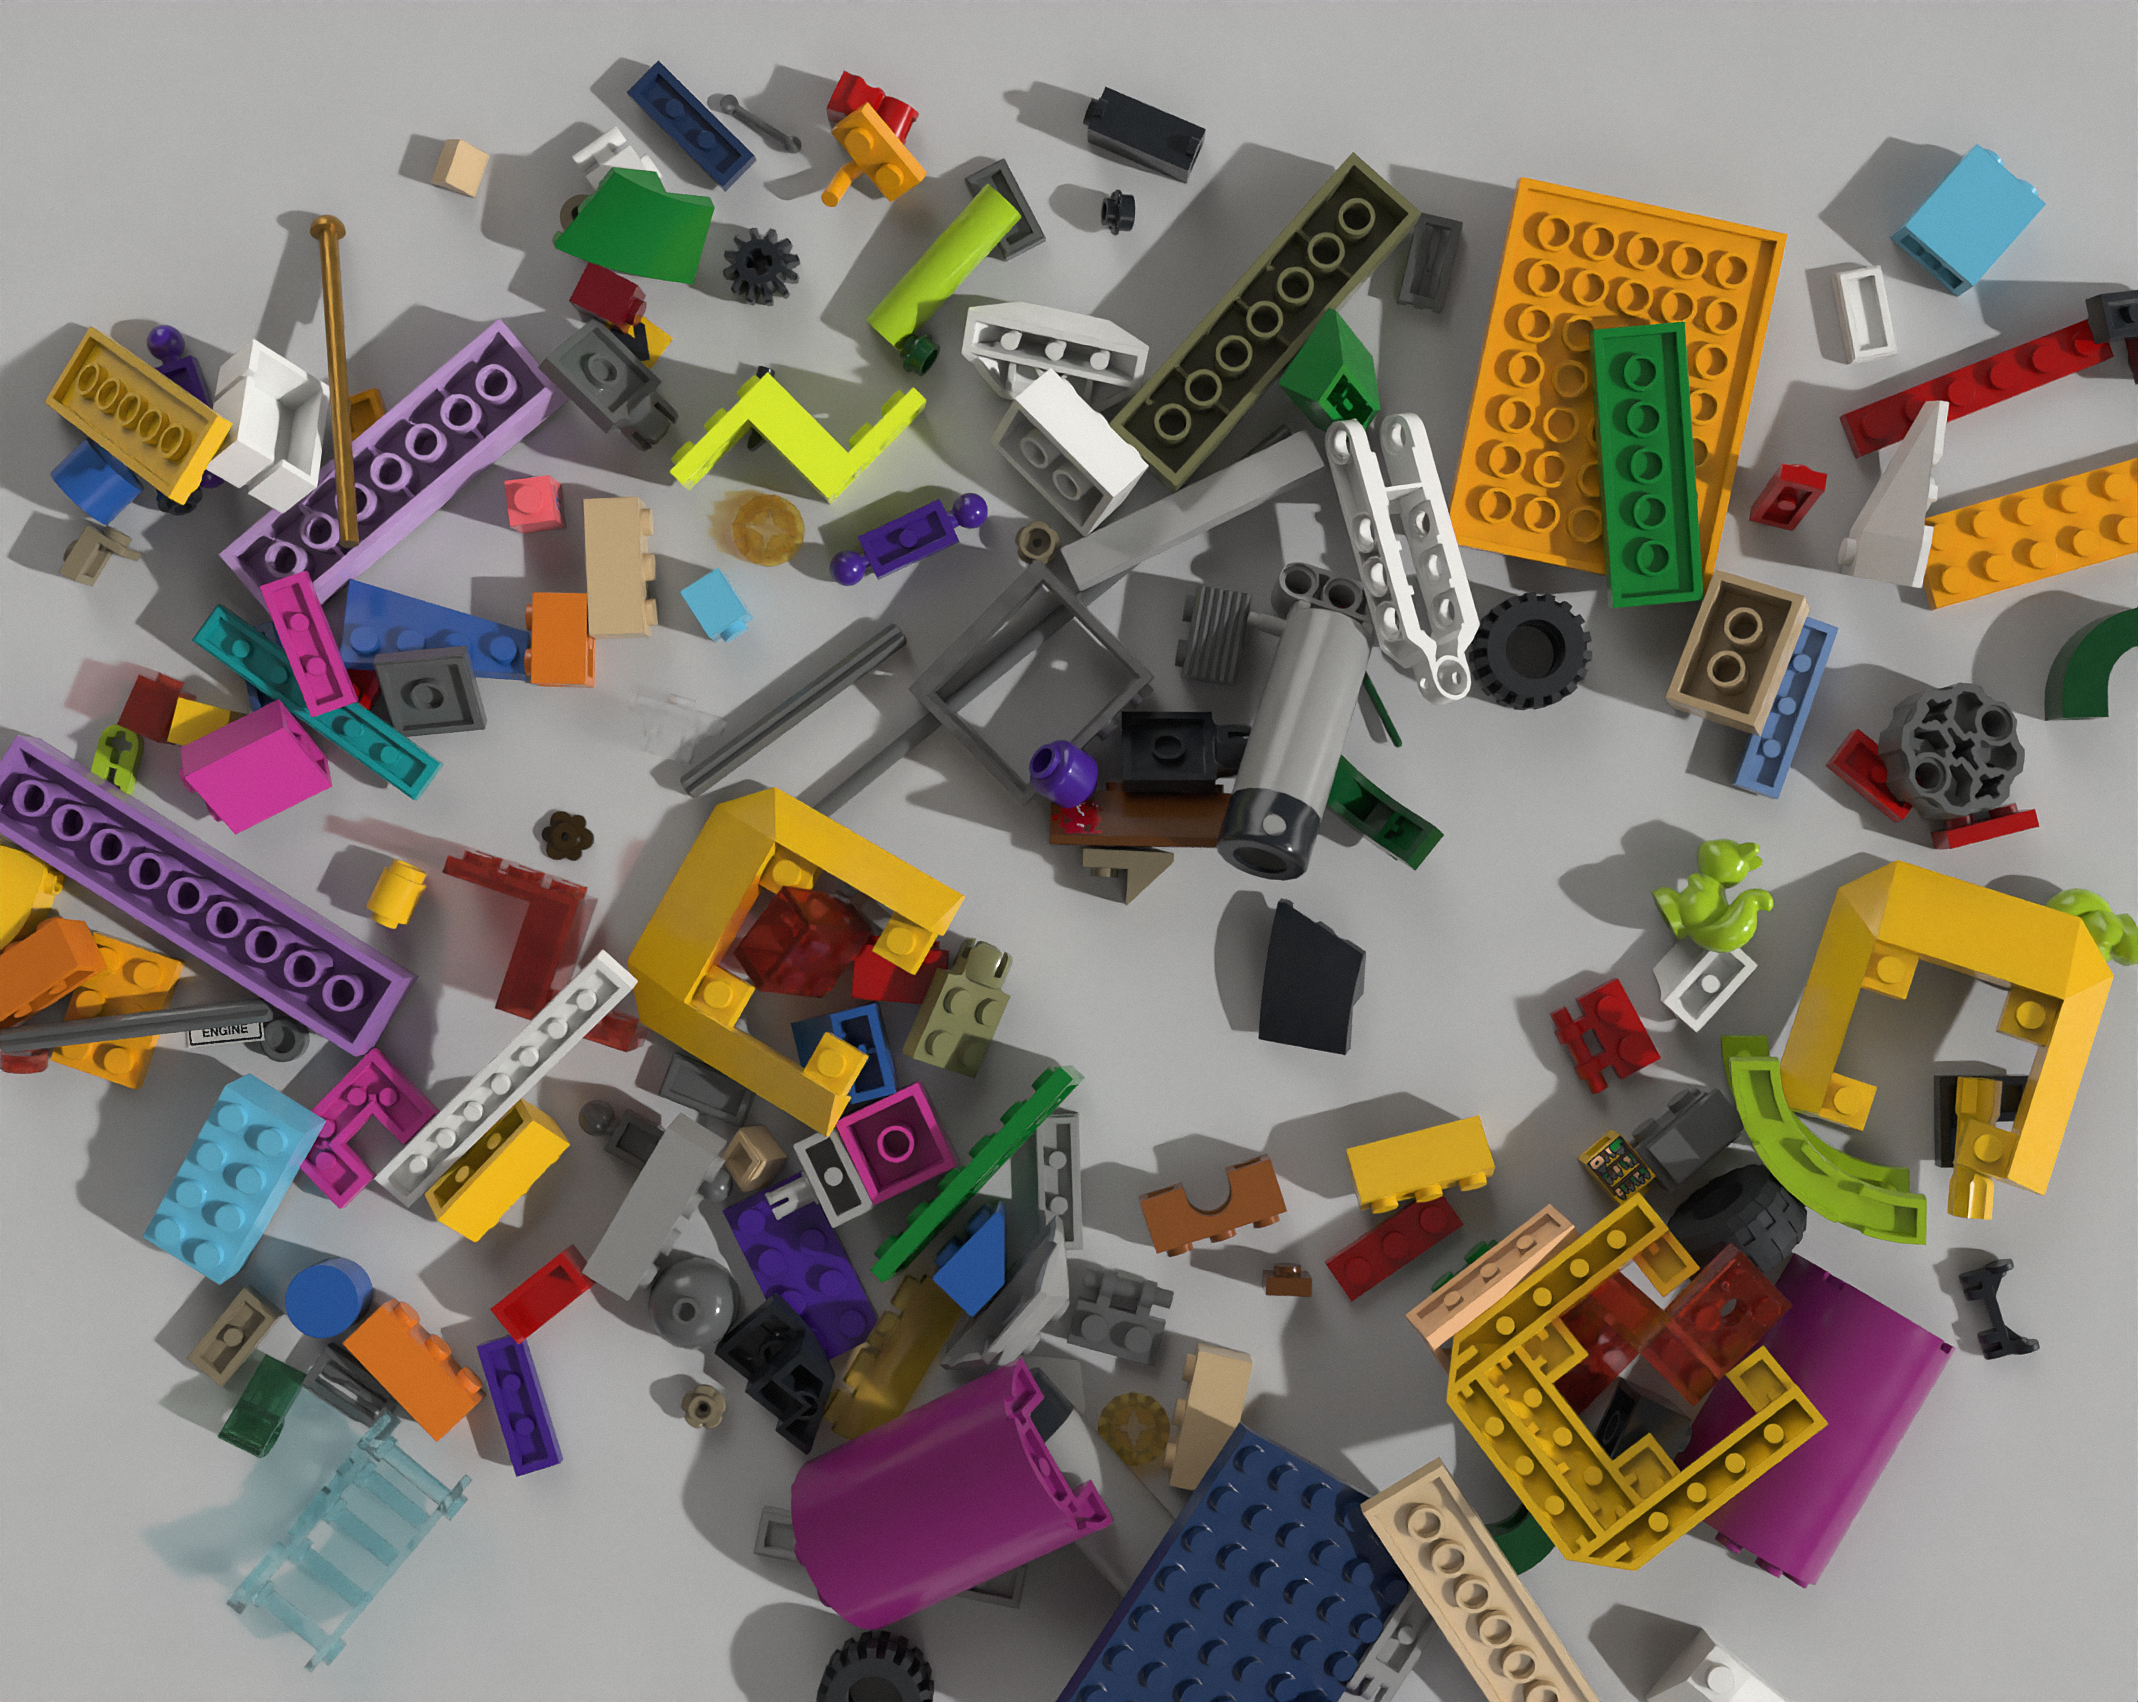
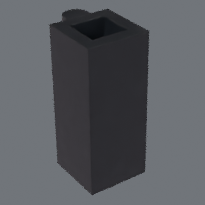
M1106 86L1098 100L1092 98L1083 120V124L1088 126L1089 143L1186 184L1204 144L1206 133L1205 128Z

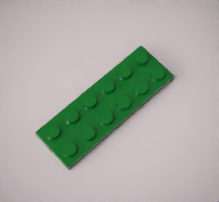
M1685 322L1589 331L1608 609L1703 600Z
M1073 1065L1048 1067L1031 1085L1036 1091L1029 1100L1024 1099L1022 1102L1016 1101L1002 1115L1000 1121L1004 1124L1003 1128L998 1133L994 1132L990 1136L988 1134L984 1135L972 1147L968 1154L973 1160L967 1166L963 1165L959 1169L955 1167L941 1180L937 1188L942 1193L936 1199L932 1198L927 1203L923 1201L905 1220L910 1227L905 1232L901 1231L896 1236L891 1235L875 1251L874 1255L879 1260L872 1266L870 1271L882 1283L901 1275L1085 1077Z

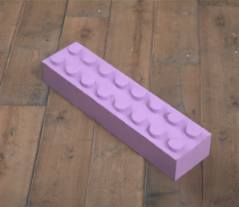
M499 318L352 442L359 545L357 547L345 548L340 545L334 458H332L319 470L316 489L283 514L273 508L219 553V555L269 615L270 612L259 586L303 571H308L321 607H323L349 585V579L355 580L570 398L538 368L540 365L539 361L513 330Z

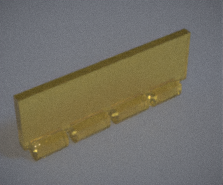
M925 1273L921 1280L909 1274L904 1276L889 1301L893 1306L902 1310L900 1315L898 1316V1314L888 1309L883 1311L866 1339L868 1344L878 1349L877 1353L874 1354L865 1348L860 1349L842 1379L847 1385L854 1388V1391L851 1393L842 1387H838L825 1407L823 1418L833 1423L831 1427L833 1433L852 1440L899 1417L964 1311L931 1276Z

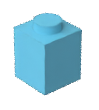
M718 567L680 591L704 631L713 641L717 642L723 639L727 643L748 630L745 623L753 619V616L726 574Z

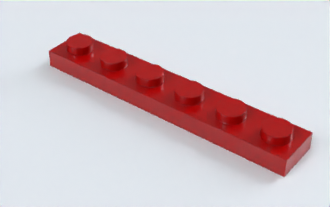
M2085 319L1846 413L1839 417L1855 459L1903 441L1926 401L1949 402L1947 423L2105 362L2115 356L2109 343L2095 344L2088 319Z

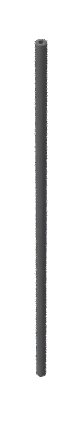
M1283 423L1237 462L1294 435L1293 432ZM1139 564L1083 591L1079 590L1074 595L1087 607ZM1061 604L944 700L945 704L955 713L959 712L1075 616ZM929 712L812 808L830 817L943 724Z

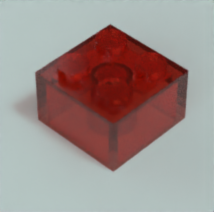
M783 885L732 953L760 992L823 998L825 994L833 989L836 980L849 963L860 954L862 947L873 932L846 895Z

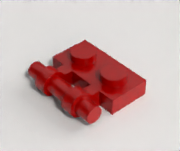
M1613 978L1575 998L1583 1013L1582 1016L1573 1020L1566 1006L1558 1008L1549 1014L1557 1028L1554 1034L1560 1045L1566 1044L1576 1063L1573 1069L1580 1081H1586L1592 1094H1597L1609 1087L1601 1073L1604 1068L1611 1065L1617 1078L1622 1080L1661 1059L1618 978ZM1590 1029L1603 1050L1593 1056L1581 1036Z

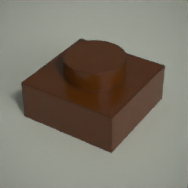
M1275 1263L1274 1270H1263L1262 1288L1265 1295L1312 1297V1278L1308 1271H1301V1265Z

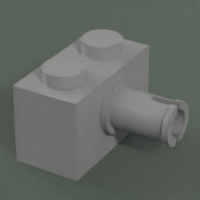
M834 1127L829 1137L818 1132L794 1144L793 1147L804 1168V1171L801 1172L802 1177L770 1193H765L770 1205L786 1197L789 1198L788 1202L772 1209L777 1220L815 1201L816 1205L821 1203L832 1228L874 1208L836 1127Z

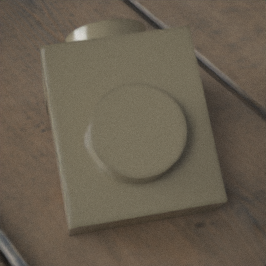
M87 525L79 539L74 540L67 547L63 556L64 564L59 573L75 582L93 587L113 552L134 561H138L142 553L129 546L132 538L109 525L106 526L104 531Z

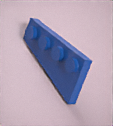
M349 579L340 655L346 669L375 671L373 662L376 654L467 645L476 678L527 681L524 669V656L526 649H530L531 639L529 632Z

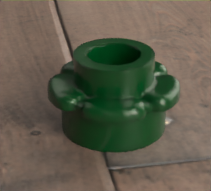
M925 333L920 337L914 334L904 344L900 357L904 360L903 369L906 372L913 371L917 375L923 376L935 363L940 353V346L932 341L930 333Z

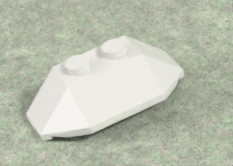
M1018 301L970 307L961 354L969 362H972L980 375L1003 399L1013 401L1021 392L1052 368L1062 379L1067 380L1074 387L1076 393L1094 411L1099 413L1126 397L1135 395L1141 389L1149 346L1110 320Z

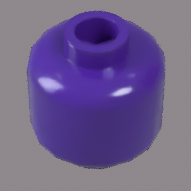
M1056 740L1045 744L1031 758L1029 772L1032 788L1059 807H1075L1088 800L1094 794L1098 778L1096 761L1066 740Z

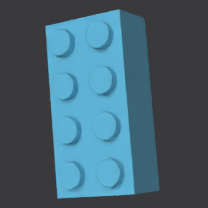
M250 1073L227 1084L142 1237L221 1285L244 1269L326 1120Z

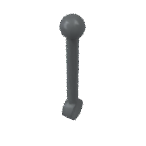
M727 94L722 97L720 105L726 114L733 115L736 113L784 144V148L788 153L796 154L801 150L802 143L798 137H788L739 105L734 95Z

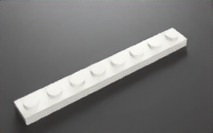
M602 949L379 1171L374 1179L409 1208L634 988L638 980Z

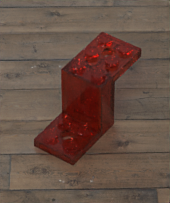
M465 850L463 856L448 855L442 873L530 902L495 1009L532 1020L571 981L598 898L586 895L588 887L566 879H562V881L552 879L551 883L544 881L546 873L529 866L509 864L508 868L501 866L503 858L487 852ZM613 1011L612 1014L607 1013L583 1038L627 1053L644 1046L649 1029L638 1026L639 1018L624 1012Z
M1731 1242L1664 1310L1619 1272L1560 1318L1589 1356L1553 1384L1579 1416L1639 1355L1694 1407L1793 1305L1746 1255ZM1736 1299V1305L1732 1312L1721 1317L1723 1306L1728 1301Z

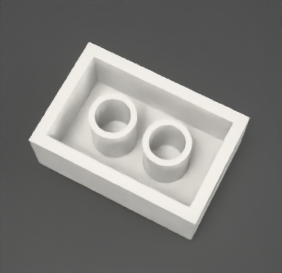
M1052 368L1047 370L1013 400L990 440V443L1084 537L1088 536L1120 507L1149 466L1141 458L1139 452L1132 445L1127 444L1108 425L1106 419L1100 413L1094 411L1076 393L1074 387L1067 380L1062 379Z

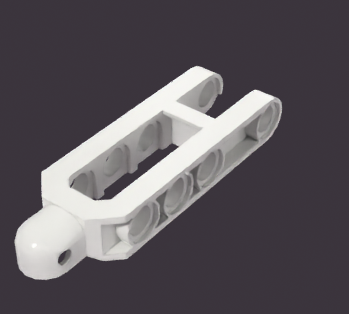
M1411 412L1389 415L1382 422L1379 437L1392 484L1391 487L1384 486L1376 453L1371 452L1366 432L1357 419L1333 422L1328 427L1325 435L1326 454L1380 649L1403 668L1413 667L1418 688L1423 698L1431 704L1447 705L1467 695L1471 686V676L1464 651L1474 639L1480 623L1423 422L1417 414ZM1401 426L1403 427L1406 435L1404 447L1402 445L1400 437ZM1346 435H1348L1350 441V452L1347 450ZM1425 513L1428 515V518L1430 520L1429 533H1427L1425 528ZM1400 514L1433 631L1430 637L1419 626L1411 595H1414L1412 585L1408 586L1399 551L1402 550L1401 543L1395 539L1389 518L1392 515ZM1371 522L1373 524L1375 533L1374 541L1372 539L1370 531ZM1437 556L1442 563L1441 577L1436 566ZM1383 566L1386 570L1387 585H1385L1383 580ZM1449 600L1452 602L1455 611L1453 621L1449 615ZM1395 610L1399 617V630L1395 623ZM1457 673L1461 676L1460 684L1457 683Z

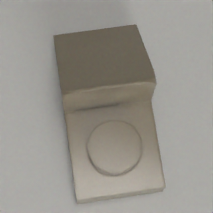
M1083 848L1082 867H1091V876L1118 878V869H1127L1126 906L1174 862V853Z

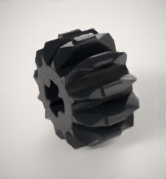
M752 227L749 233L750 241L745 242L739 235L733 239L739 251H725L724 257L732 265L723 270V275L726 280L734 281L731 291L735 296L746 292L747 303L754 306L760 295H762L766 306L769 307L774 305L773 293L778 291L784 299L790 296L784 283L797 284L799 282L798 274L791 269L800 265V259L797 254L790 253L793 245L788 238L778 241L776 230L770 228L764 238L761 239L758 229ZM766 260L769 265L765 266L768 272L758 275L754 269H758L756 262Z

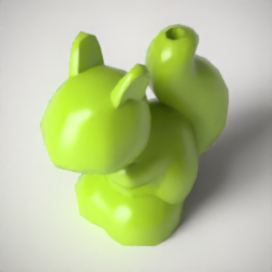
M1727 838L1703 841L1698 846L1697 863L1700 874L1697 872L1691 874L1687 878L1688 886L1679 893L1673 888L1662 886L1651 892L1658 911L1677 941L1690 937L1700 947L1716 953L1731 952L1748 943L1757 928V911L1764 910L1769 912L1774 905L1773 898L1764 889L1752 888L1739 894L1730 905L1728 904L1725 890L1738 885L1744 880L1748 872L1762 866L1763 860L1756 856L1760 848L1758 844L1754 842L1738 844L1736 841Z
M2081 888L2068 889L2057 893L2046 903V907L2080 917L2106 963L2114 960L2123 966L2138 964V927L2128 913L2115 915L2109 904L2100 895Z

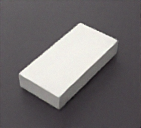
M1881 265L1834 274L1831 279L1848 365L1889 358L1896 355L1897 348Z

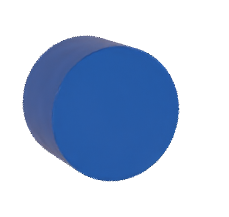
M89 437L81 442L50 472L54 482L76 505L104 525H108L144 490L136 476L119 459Z
M333 1257L322 1260L298 1273L289 1284L285 1297L288 1317L300 1332L310 1337L329 1338L336 1336L358 1323L367 1314L373 1298L372 1283L366 1271L350 1259Z

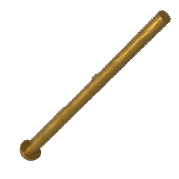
M321 215L312 222L310 234L313 238L319 240L339 537L342 547L353 548L359 545L350 421L351 400H349L338 241L346 235V229L342 221L337 217Z

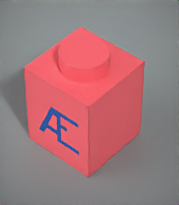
M546 475L504 481L510 527L522 534L567 528L561 483L553 477Z

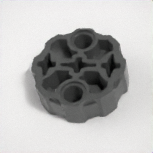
M1959 682L1940 689L1933 688L1910 695L1894 708L1893 719L1888 728L1880 732L1878 755L1883 760L1887 770V780L1885 783L1898 802L1910 803L1918 810L1921 817L1931 820L1945 821L1995 809L2010 796V786L2014 778L2023 772L2025 749L2018 740L2016 732L2017 719L2005 702L1993 700L1985 694L1981 686ZM1982 720L1984 721V723H1985V725H1986V733L1984 732V730H1983V728H1982V723H1981ZM1915 771L1921 777V785H1918L1915 779Z

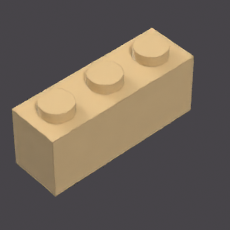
M638 496L583 499L589 636L597 640L652 637L651 626H657L658 624L656 599H650L649 581H655L656 579L655 557L653 553L648 554L647 536L654 535L652 509H646V503Z
M1198 1342L1195 1354H1186L1181 1377L1182 1381L1188 1382L1185 1399H1176L1172 1416V1425L1178 1426L1175 1444L1167 1442L1162 1462V1469L1169 1471L1168 1479L1170 1486L1195 1491L1239 1424L1253 1364L1250 1354Z

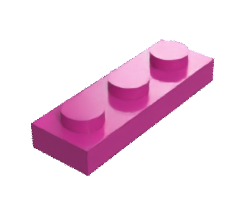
M308 571L259 586L311 718L359 701Z

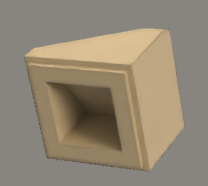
M764 1125L740 1128L722 1155V1158L725 1159L724 1165L742 1192L767 1188L788 1158L771 1132Z

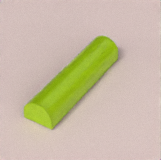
M987 183L865 320L900 352L906 341L912 335L918 333L1021 218L1019 212Z

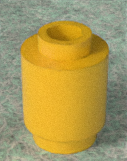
M393 858L390 867L383 868L366 904V907L373 911L370 918L392 929H396L398 923L408 925L427 886L423 883L427 872L405 861Z

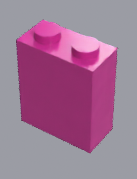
M279 699L180 748L183 768L179 769V775L184 786L192 794L198 792L205 800L206 807L214 820L217 822L223 821L235 835L332 787L327 757Z

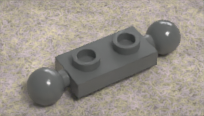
M602 1100L589 1101L581 1108L578 1116L579 1125L585 1133L591 1136H602L604 1134L611 1136L604 1148L606 1152L640 1171L644 1168L666 1131L665 1128L631 1109H627L621 1120L615 1118L612 1107ZM721 1168L711 1184L705 1180L702 1182L698 1193L704 1196V1200L711 1203L725 1200L733 1188V1180L730 1173Z

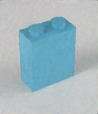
M1976 144L1956 162L1890 238L1958 297L1972 288L2046 203L2038 197V192L2032 184L2026 180L2017 179L2004 167L2002 159L1995 152L1983 149Z

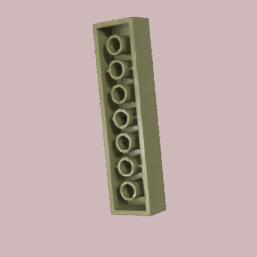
M1352 152L1109 423V426L1127 444L1132 445L1139 452L1141 458L1149 465L1146 470L1172 494L1179 491L1283 375L1287 366L1294 360L1327 309L1330 307L1339 312L1413 230L1422 212L1359 156Z

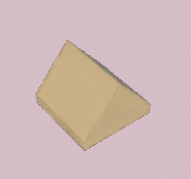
M447 139L431 182L475 198L490 156L461 139Z

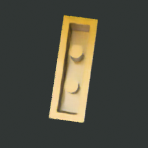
M521 1098L424 1195L437 1221L477 1243L489 1229L498 1223L502 1215L521 1196L528 1192L531 1185L544 1171L560 1158L570 1143L555 1119Z
M1479 1115L1346 1149V1162L1360 1211L1371 1208L1373 1214L1396 1209L1399 1206L1397 1201L1413 1197L1416 1198V1202H1427L1437 1199L1443 1195L1442 1190L1460 1186L1461 1191L1483 1187L1487 1184L1486 1179L1491 1178L1495 1170L1494 1161Z

